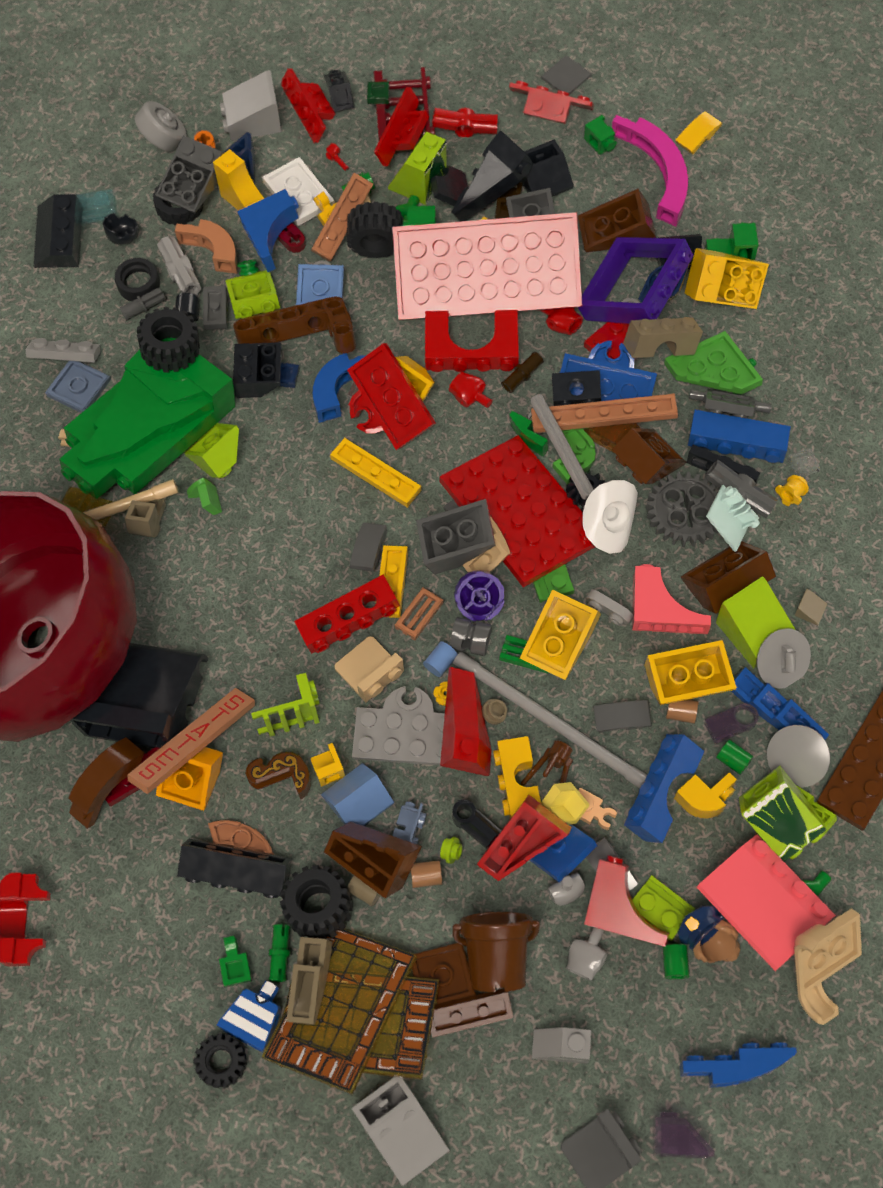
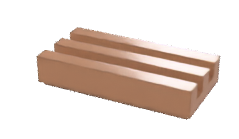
M423 587L395 623V628L403 631L405 635L411 636V639L416 640L444 603L443 599ZM427 596L428 599L407 627L403 625L422 599ZM433 601H435L434 605L431 607V609L428 611V613L425 615V617L421 620V622L413 631L412 628L415 626V624L418 622V620L421 618V616L424 614V612L427 610L430 604Z

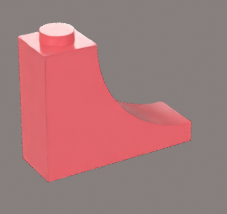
M650 564L635 566L633 576L632 630L708 634L711 626V616L690 611L675 601L663 583L661 567H654Z

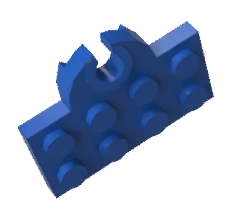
M612 341L598 343L591 350L588 358L566 353L564 355L560 373L600 370L601 401L647 397L653 394L657 373L635 369L634 358H632L622 343L619 345L620 356L616 359H611L607 356V352L612 348ZM574 387L570 392L577 396L582 394L583 390L580 387Z

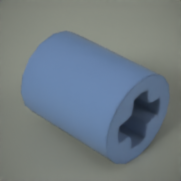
M441 641L425 659L423 665L432 674L441 677L458 654L450 645Z

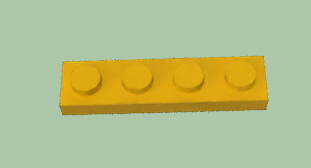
M346 438L330 454L331 460L407 508L422 491L421 485Z

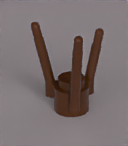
M554 741L552 747L546 749L541 759L521 781V785L525 786L546 761L548 765L543 772V777H547L553 767L561 768L563 765L560 783H566L568 771L573 762L570 758L573 752L572 748L562 741Z

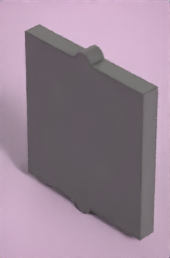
M564 56L545 72L541 79L551 85L552 89L571 94L590 78L592 73L582 67L581 63H576L568 56Z

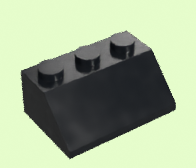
M55 194L38 205L34 268L79 267L83 207L76 194Z

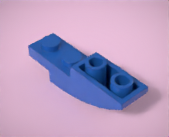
M758 1043L742 1044V1048L735 1052L736 1060H732L730 1055L715 1056V1060H704L703 1056H687L686 1061L680 1063V1076H709L710 1088L742 1084L772 1072L792 1058L797 1051L796 1047L788 1048L787 1043L770 1044L771 1048H759Z

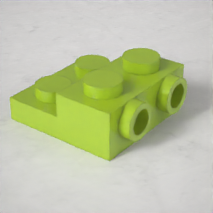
M267 270L225 280L235 319L246 318L263 312L267 313L280 308L271 274Z

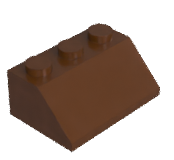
M741 541L736 552L731 547H728L680 577L702 607L716 614L719 613L724 601L762 576L768 583V581L776 577L767 551Z

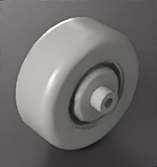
M145 102L135 114V124L138 130L150 143L161 150L173 152L178 148L183 135L187 136L186 129L180 119L171 110L158 102Z

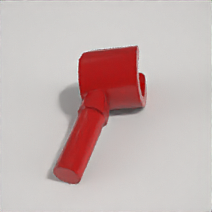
M331 143L326 148V158L331 161L334 160L344 171H347L349 167L338 156L340 148L336 144Z

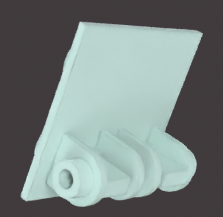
M722 485L706 517L721 534L725 542L736 552L749 526L755 528L759 525V516L750 509L751 506L746 504V500L736 488H732V486L726 488Z

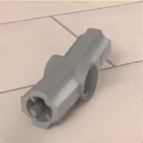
M166 236L162 238L157 246L165 261L170 278L173 282H176L181 293H192L197 296L201 286L194 275L187 255L183 254L175 237Z

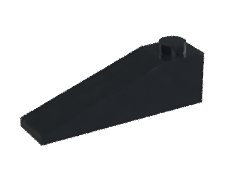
M501 130L486 147L482 154L485 159L480 168H475L472 173L474 176L470 186L463 189L451 211L459 222L467 221L517 185L524 176L528 175L531 167L534 165L529 156Z

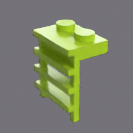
M306 673L296 675L302 699L251 713L253 719L264 718L266 727L257 729L259 735L269 732L271 737L275 735L274 730L284 728L285 732H289V726L296 724L303 728L305 727L304 722L314 720L315 724L320 723L315 707L320 702L314 680L308 681ZM294 708L297 718L287 720L284 711ZM279 713L281 722L272 725L269 715Z

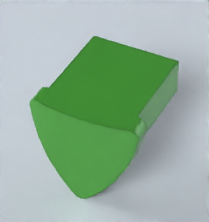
M201 478L188 488V498L200 497L202 508L212 515L222 512L217 488L209 480Z

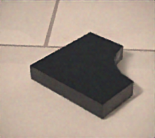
M450 165L444 169V176L435 175L430 179L433 197L452 206H455L463 189L468 186L466 173Z

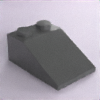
M486 499L416 520L424 565L434 575L458 568L496 546Z

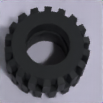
M365 202L363 205L359 204L356 208H352L347 216L346 242L348 247L354 253H358L362 257L366 256L367 258L390 257L391 254L394 255L393 227L403 226L404 219L401 216V212L396 210V207L389 206L384 202Z
M164 307L163 310L155 309L152 314L147 313L145 315L146 319L140 320V326H137L139 349L142 359L146 361L149 367L153 366L154 370L159 371L163 369V372L169 373V370L177 372L179 368H187L188 363H194L195 357L199 355L200 343L197 324L192 316H188V312L184 310L180 312L179 308L175 307L173 309ZM166 338H176V339L173 340V341H168V342L161 341V340L166 339Z
M313 865L311 870L307 866L303 867L302 873L298 874L295 872L292 874V881L287 879L284 884L287 889L281 890L280 896L283 900L280 901V907L283 910L282 913L290 927L300 937L307 936V938L318 937L319 939H326L327 935H331L333 938L337 936L335 931L338 929L343 931L346 927L344 921L349 922L351 919L349 911H353L351 894L343 878L335 870L332 872L330 867L324 866L322 870L319 865ZM318 893L330 895V901L323 910L317 913H306L303 911L305 902L312 895Z

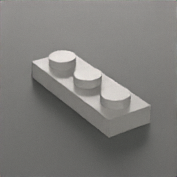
M45 338L32 340L25 349L26 358L95 362L101 352L100 344H92L89 341L74 343L68 340L47 341Z

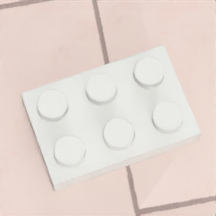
M300 157L262 177L263 183L272 194L286 189L290 197L294 195L299 205V208L296 209L299 219L294 221L297 226L321 213V210L313 200L321 192H325L330 205L335 203L334 199Z

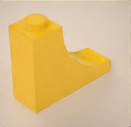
M230 149L213 162L221 197L238 211L264 199L253 183L247 171L245 161Z

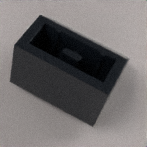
M555 139L524 151L534 164L528 175L524 176L520 181L527 193L550 188L553 197L574 188L565 155Z
M281 342L234 344L233 387L236 398L262 397L280 386Z

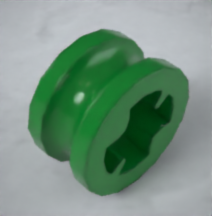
M256 259L237 263V267L241 269L239 275L245 276L258 272L259 269L255 266L257 263Z

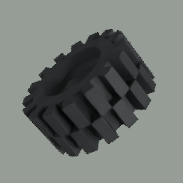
M217 1034V1036H208L207 1041L203 1040L200 1043L201 1047L196 1049L195 1053L197 1055L193 1063L196 1066L194 1068L203 1082L219 1089V1087L228 1088V1085L236 1084V1080L239 1077L242 1078L244 1075L243 1070L247 1066V1056L244 1048L236 1039L230 1035ZM220 1050L227 1051L231 1056V1064L228 1069L223 1072L213 1071L210 1066L212 1055Z

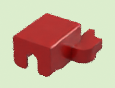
M10 873L4 876L0 882V963L5 966H30L33 954L39 949L46 948V941L44 939H25L28 901H50L51 896L48 891L40 889L39 876L37 874Z

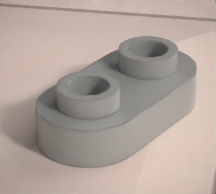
M591 590L585 598L588 602L587 606L609 616L608 619L618 626L622 624L628 625L633 618V614L626 607L599 591Z

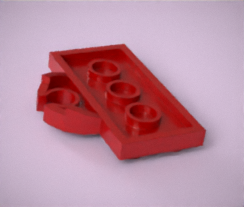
M387 343L381 344L347 369L359 389L352 396L348 404L350 405L351 419L359 417L362 410H366L369 415L366 423H359L356 426L359 430L365 433L385 431L394 448L399 450L436 424Z

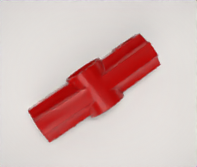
M434 108L432 126L453 130L459 137H471L474 133L497 134L498 115L475 114L470 108H461L458 111Z

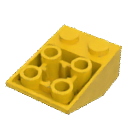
M696 248L684 293L697 301L757 309L769 264L722 252Z

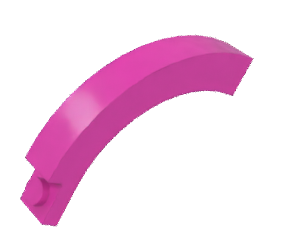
M616 115L612 121L615 137L642 149L660 168L665 181V193L658 204L656 218L676 227L684 210L688 189L687 168L679 149L667 134L651 122L640 117L635 123L627 118Z

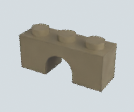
M690 317L631 320L623 344L632 358L654 357L656 349L664 342L674 356L695 355L703 331L694 318Z

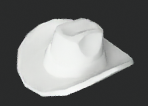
M611 480L599 485L586 500L583 510V528L586 537L596 548L609 554L622 552L628 544L638 492L633 484L625 480Z

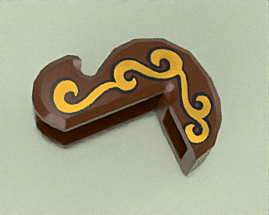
M280 752L274 755L267 765L264 764L262 758H257L246 767V777L249 784L258 790L290 777L293 779L300 800L308 795L311 788L308 768L302 758L293 752Z

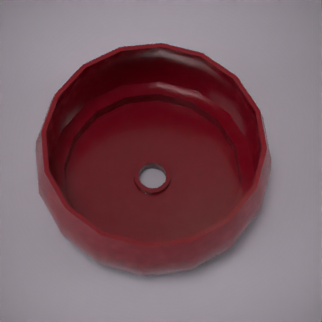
M1 491L0 740L19 742L59 729L99 698L124 663L137 623L135 583L128 565L107 531L99 522L63 501L41 492ZM47 626L48 634L44 642L36 648H28V639L31 633L39 627Z

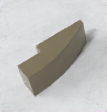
M300 937L297 964H293L286 1022L315 1025L327 980L332 941Z

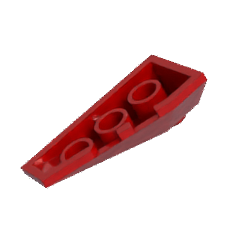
M450 667L440 766L489 776L492 750L485 719L482 714V705L474 672Z

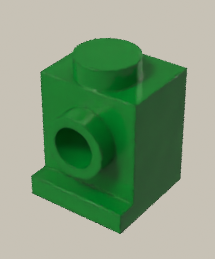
M603 115L585 124L584 139L599 155L606 151L610 152L616 147L615 132L611 126L605 123Z

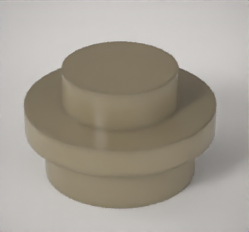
M498 699L486 701L482 707L483 717L490 724H500L507 715L505 703Z

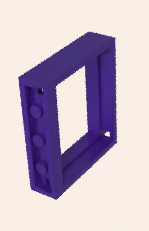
M617 237L582 294V307H578L584 319L587 321L614 323L657 319L694 256L686 239ZM631 257L668 258L642 303L605 301Z

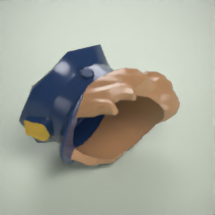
M702 906L686 915L677 932L680 943L689 944V948L694 952V956L698 960H702L704 963H715L721 960L733 962L738 959L740 954V943L737 941L738 931L730 923L723 920L724 917L714 906Z

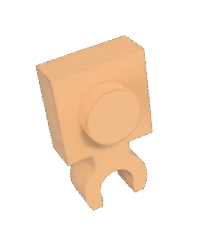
M579 788L578 791L589 803V807L580 820L590 825L592 820L596 819L601 828L609 830L611 824L605 822L603 817L610 815L616 818L617 812L612 808H601L602 799Z

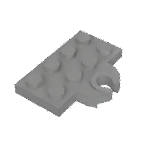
M405 686L389 694L385 699L383 709L357 707L352 759L440 765L445 713H435L433 703L428 694L417 687L414 689V695L417 698L416 702L412 705L404 704L402 699L406 695Z

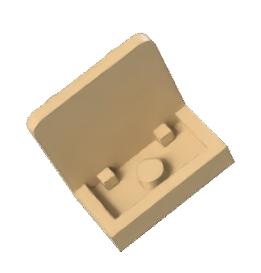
M370 636L335 664V670L366 703L371 698L379 695L390 682L398 679L404 671L403 659L397 653L391 656L374 637Z

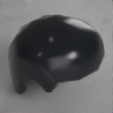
M111 213L104 218L102 223L107 239L113 244L124 245L131 243L137 238L139 233V226L136 220L127 214L123 217H117L115 213Z

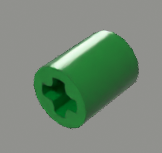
M729 739L716 758L741 775L754 756Z
M682 944L663 946L664 978H689L688 947Z

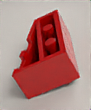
M528 795L483 854L477 865L497 881H500L537 854L542 853L560 839L562 840L568 836L572 827Z

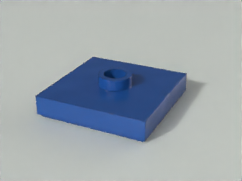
M570 824L572 828L568 836L562 840L560 839L545 851L529 860L557 882L562 881L597 847L595 840L572 824Z

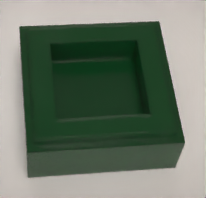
M367 82V104H389V82Z

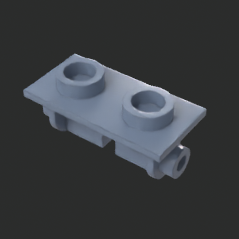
M405 802V805L401 806L396 823L405 827V830L395 828L392 836L418 844L419 838L415 837L417 828H423L427 814L423 813L422 803L419 809H416L414 803Z

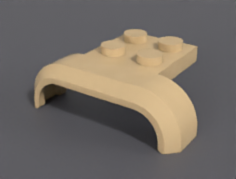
M852 908L844 914L837 916L825 926L819 924L812 926L795 939L798 998L805 1012L816 1023L821 1025L826 1024L839 1015L838 1006L828 998L821 982L862 955L860 914Z

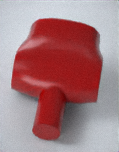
M574 308L540 310L548 315L546 319L547 326L558 333L572 335L580 328L583 322V317Z
M460 372L449 386V392L464 407H469L475 401L486 408H489L492 404V400L482 394L486 388L485 382L477 376Z

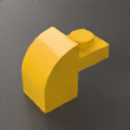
M729 772L710 789L695 774L676 792L674 799L689 814L698 818H712L723 812L726 806L724 802L735 792L733 787L737 779Z

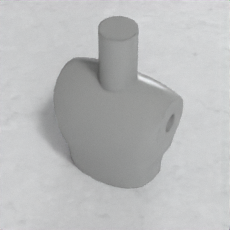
M575 873L564 877L560 882L554 883L547 890L556 905L565 906L583 894L585 885L580 875Z
M594 927L588 941L575 939L572 942L566 970L586 980H593L594 976L604 965L607 953L598 947L604 930Z

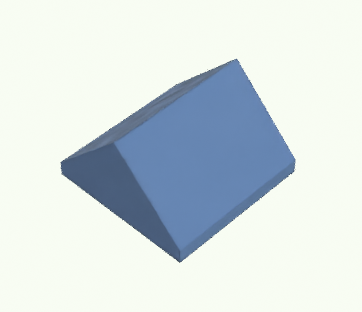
M363 763L321 794L344 825L353 822L365 826L394 804L377 774Z

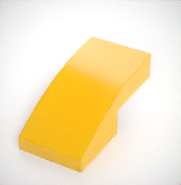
M704 111L677 137L676 143L691 154H694L705 140L709 141L721 127L722 122Z

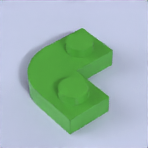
M583 428L562 430L584 473L587 472L595 461L596 453L593 440ZM561 458L553 462L552 468L568 484L570 475Z

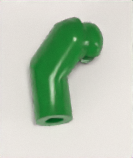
M411 195L407 204L397 205L396 210L401 212V216L404 219V216L407 215L408 206H418L420 199L415 195Z
M820 871L813 881L803 880V882L819 896L832 879L827 873Z

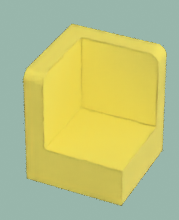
M571 782L554 784L541 802L544 807L568 825L576 824L589 807V803Z

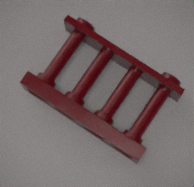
M421 67V79L387 81V79H383L382 70L374 71V82H389V90L405 89L406 87L422 88V96H417L419 100L418 105L423 104L424 110L429 115L427 90L431 89L430 76L425 75V67ZM401 97L389 98V104H376L379 140L392 116L390 112L385 113V109L397 106ZM429 119L419 139H421L426 132L435 135L434 126L430 127Z

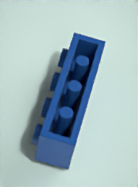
M694 410L688 446L696 445L718 451L721 454H735L749 459L758 458L771 463H783L788 448L791 426Z

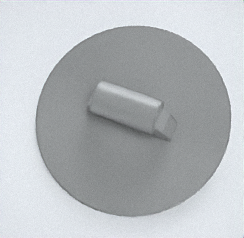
M790 628L780 629L770 634L760 646L757 655V669L761 679L774 688L782 689L802 678L809 667L811 650L807 639L799 631Z
M791 725L782 728L771 738L767 748V761L771 771L781 766L795 785L804 788L816 784L825 776L830 765V751L826 741L817 731L803 725Z

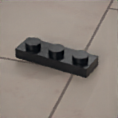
M692 445L688 454L687 464L707 472L712 464L719 460L737 474L748 475L757 484L760 472L756 471L753 467L736 463L731 458L717 455L705 447Z

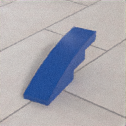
M746 667L742 668L734 677L736 690L731 692L776 729L781 730L791 725H803L817 731L824 740L829 736L792 699L787 701L769 683L764 685Z

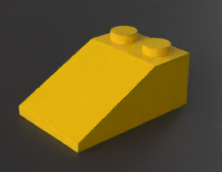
M552 590L520 659L566 680L591 637L601 613Z

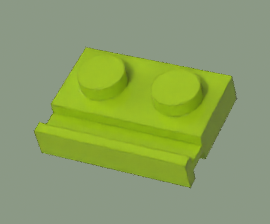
M652 875L632 899L635 907L644 919L656 928L670 933L668 939L670 941L676 936L685 916L695 911L694 907Z

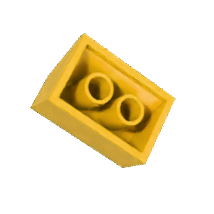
M723 640L648 655L644 664L650 688L660 705L736 690V684Z

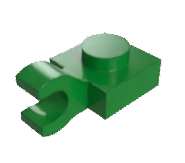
M235 936L224 938L227 957L219 959L224 987L252 982L247 953L239 954L237 938Z

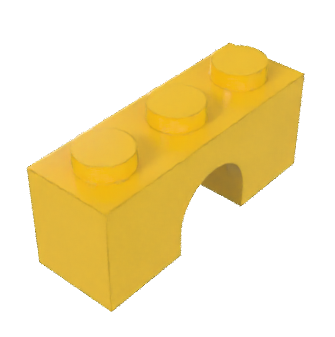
M528 736L497 741V750H493L495 766L500 765L502 775H497L499 790H505L506 800H502L504 816L509 815L511 818L528 795L541 803L538 786L524 787L515 780L518 772L532 769L533 766Z

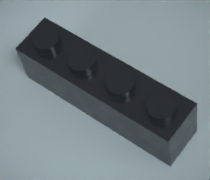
M189 838L181 845L177 876L185 878V881L190 883L203 881L211 883V886L216 888H226L229 886L237 888V891L241 893H252L254 891L263 893V896L267 898H278L281 890L287 889L284 884L287 879L289 880L292 858Z

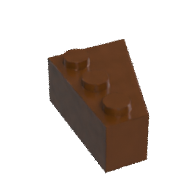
M349 822L332 832L324 853L386 899L403 888L422 846Z

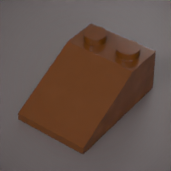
M639 188L577 215L586 253L610 250L617 237L656 238L649 204Z
M631 428L612 449L617 455L615 457L616 460L624 467L628 466L633 471L632 476L641 484H653L687 463L654 429Z

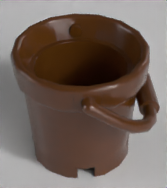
M486 912L462 917L460 924L453 925L452 935L454 940L467 947L472 989L483 992H496L495 988H505V992L519 990L526 986L527 945L539 933L540 922L538 920H533L528 914L518 912Z

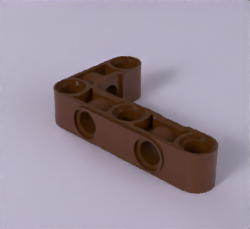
M336 296L242 318L233 324L238 344L276 343L328 330L337 352L350 353L356 348L350 314L347 312L343 299Z

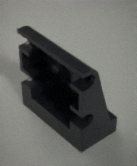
M130 643L124 663L99 698L72 718L70 722L87 737L115 742L126 737L135 745L161 748L188 726L189 721L185 716L187 706H194L202 681V675L199 671L200 663L207 662L208 657L206 654Z

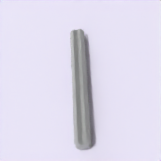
M541 394L533 396L531 398L532 407L581 497L588 499L594 490L544 397Z

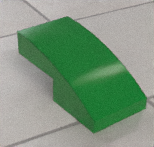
M511 411L509 414L510 425L514 432L520 436L530 449L544 457L548 451V439L533 432L531 420Z

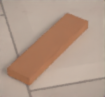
M353 173L311 248L312 252L329 262L332 260L347 233V216L352 208L363 204L373 186L371 182Z

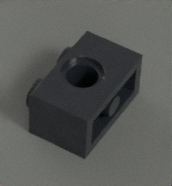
M600 370L552 373L554 406L601 401ZM574 387H580L583 393L576 396L571 394L570 391Z

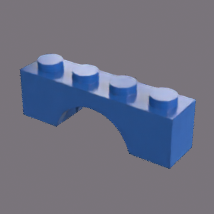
M667 734L661 743V748L655 760L650 766V771L644 783L639 789L634 805L629 810L624 826L646 842L663 843L673 821L667 807L669 786L682 773L694 774L705 751L684 734Z

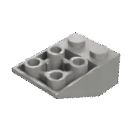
M400 1074L351 1108L402 1186L450 1151Z

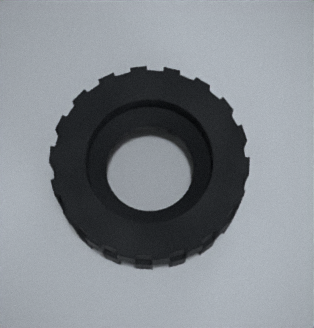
M156 186L153 193V202L156 213L162 221H165L167 224H174L175 226L176 224L186 225L200 216V212L203 211L204 202L196 213L182 207L171 208L168 205V201L155 196L159 186Z

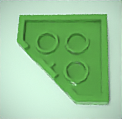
M726 331L700 342L695 355H671L665 358L664 362L677 381L737 394H744L761 386L763 382L762 377Z

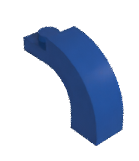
M347 353L341 354L326 363L317 374L313 385V401L319 423L341 417L337 394L345 383L353 380L347 369L364 358V355L349 360Z

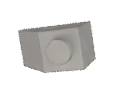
M574 1028L534 1029L532 1059L588 1064L590 1060L591 1030Z

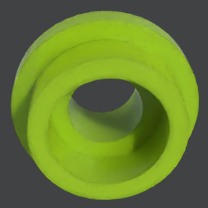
M446 838L442 843L440 857L449 864H453L455 860H459L463 847L460 844L459 838Z

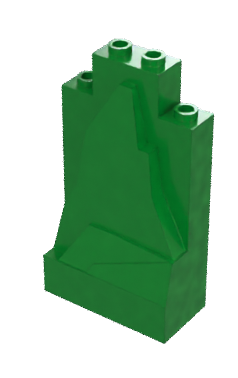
M166 338L161 341L168 342L176 338ZM139 349L124 365L125 372L121 381L64 427L65 441L72 449L59 459L62 475L68 481L73 480L84 494H90L96 500L116 482L123 490L128 489L133 494L138 493L236 407L233 379L200 354L198 357H195L194 363H188V367L185 369L179 368L177 372L169 370V373L163 372V369L157 371L154 370L153 366L149 367L146 364V361L141 357Z

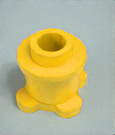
M791 475L788 477L787 483L784 486L778 485L775 491L780 495L784 505H799L802 502L800 496L806 495L809 487L803 477Z

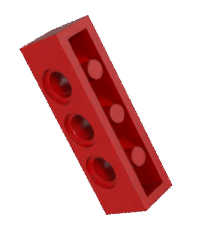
M383 574L294 622L311 654L315 652L320 653L328 649L330 644L338 640L348 639L353 632L369 628L374 624V621L393 615L396 612V608L400 605ZM371 601L376 602L374 607L366 608L367 603ZM354 613L351 619H343L346 614ZM328 624L332 625L328 631H321L323 626Z

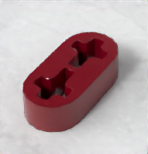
M293 223L286 227V232L283 230L277 237L283 246L292 253H299L305 249V236Z

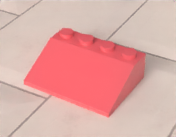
M755 835L742 845L697 886V889L774 971L779 969L795 954V939L797 936L814 925H827L836 916L758 835Z

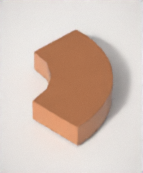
M230 820L208 823L215 844L274 855L267 840L256 829L241 824V822Z

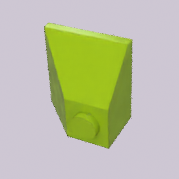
M217 423L184 454L210 477L223 478L231 472V467L237 460L239 428L237 425Z

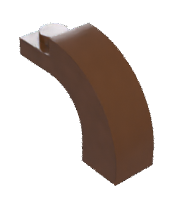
M126 737L104 750L85 769L72 788L68 797L73 802L69 813L87 829L93 826L107 795L119 782L127 778L131 771L140 765L144 752Z

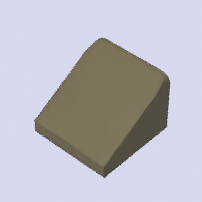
M806 589L794 616L818 626L828 603L811 590Z

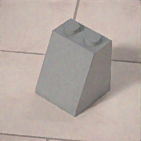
M271 70L265 71L222 93L224 103H220L222 116H226V119L222 120L225 133L229 132L230 140H237L246 132L251 133L252 137L281 133Z

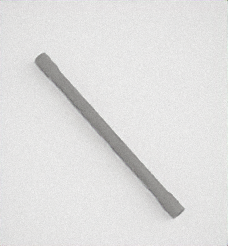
M462 651L455 657L453 661L455 666L462 670L474 672L477 679L624 776L627 781L640 789L647 774L635 766L629 765L495 676Z

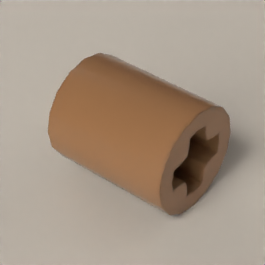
M684 700L669 703L666 719L694 724L698 710V701Z
M440 860L414 863L411 869L413 888L442 885Z

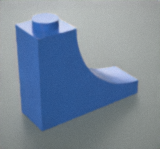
M286 189L237 211L242 226L267 272L276 269L272 254L277 237L285 227L299 219L296 211L299 208L298 202L294 195L289 196Z

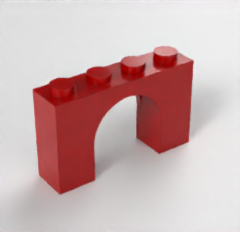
M494 310V336L486 346L474 350L461 348L450 339L448 311H425L426 370L441 372L443 370H455L457 372L478 370L485 372L490 369L511 371L518 365V310Z

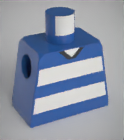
M265 980L258 994L244 989L218 1021L217 1026L222 1031L266 1054L282 1013L281 1008L272 1003L279 988Z

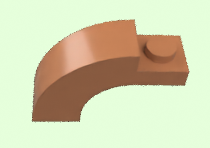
M200 219L199 226L176 224L175 234L178 244L207 248L213 252L212 259L215 271L238 273V258L234 242L225 229L216 223Z

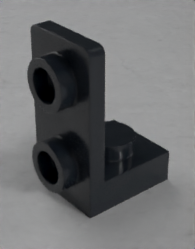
M341 70L329 71L327 75H324V80L329 89L331 106L334 112L354 108L350 82L345 72H341Z

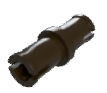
M533 352L522 364L515 366V371L501 382L502 387L509 393H512L523 381L530 379V374L544 363L541 355Z

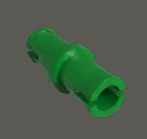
M282 924L273 925L272 949L268 953V956L271 957L268 979L270 982H286L287 958L290 957V951L288 950L289 925H284V927Z

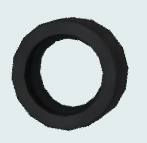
M128 259L120 264L115 272V283L118 291L128 301L132 302L137 299L136 296L142 297L160 287L158 272L154 264L147 259ZM135 272H145L150 275L149 281L141 287L131 288L124 284L125 279Z

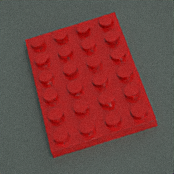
M519 435L440 476L439 482L459 507L483 499L487 500L489 514L500 529L510 550V554L503 560V563L523 588L595 548L586 537L583 528V512L577 505L573 504L571 498L567 497L565 490Z

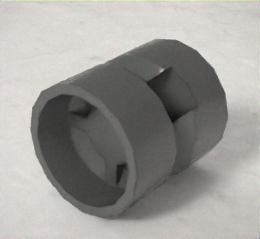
M457 617L452 630L450 646L457 651L464 652L466 649H469L471 654L485 656L490 641L492 625L477 622L473 625L471 620Z

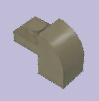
M165 499L154 500L148 503L132 500L125 516L128 533L155 538L160 531L159 522L166 507Z

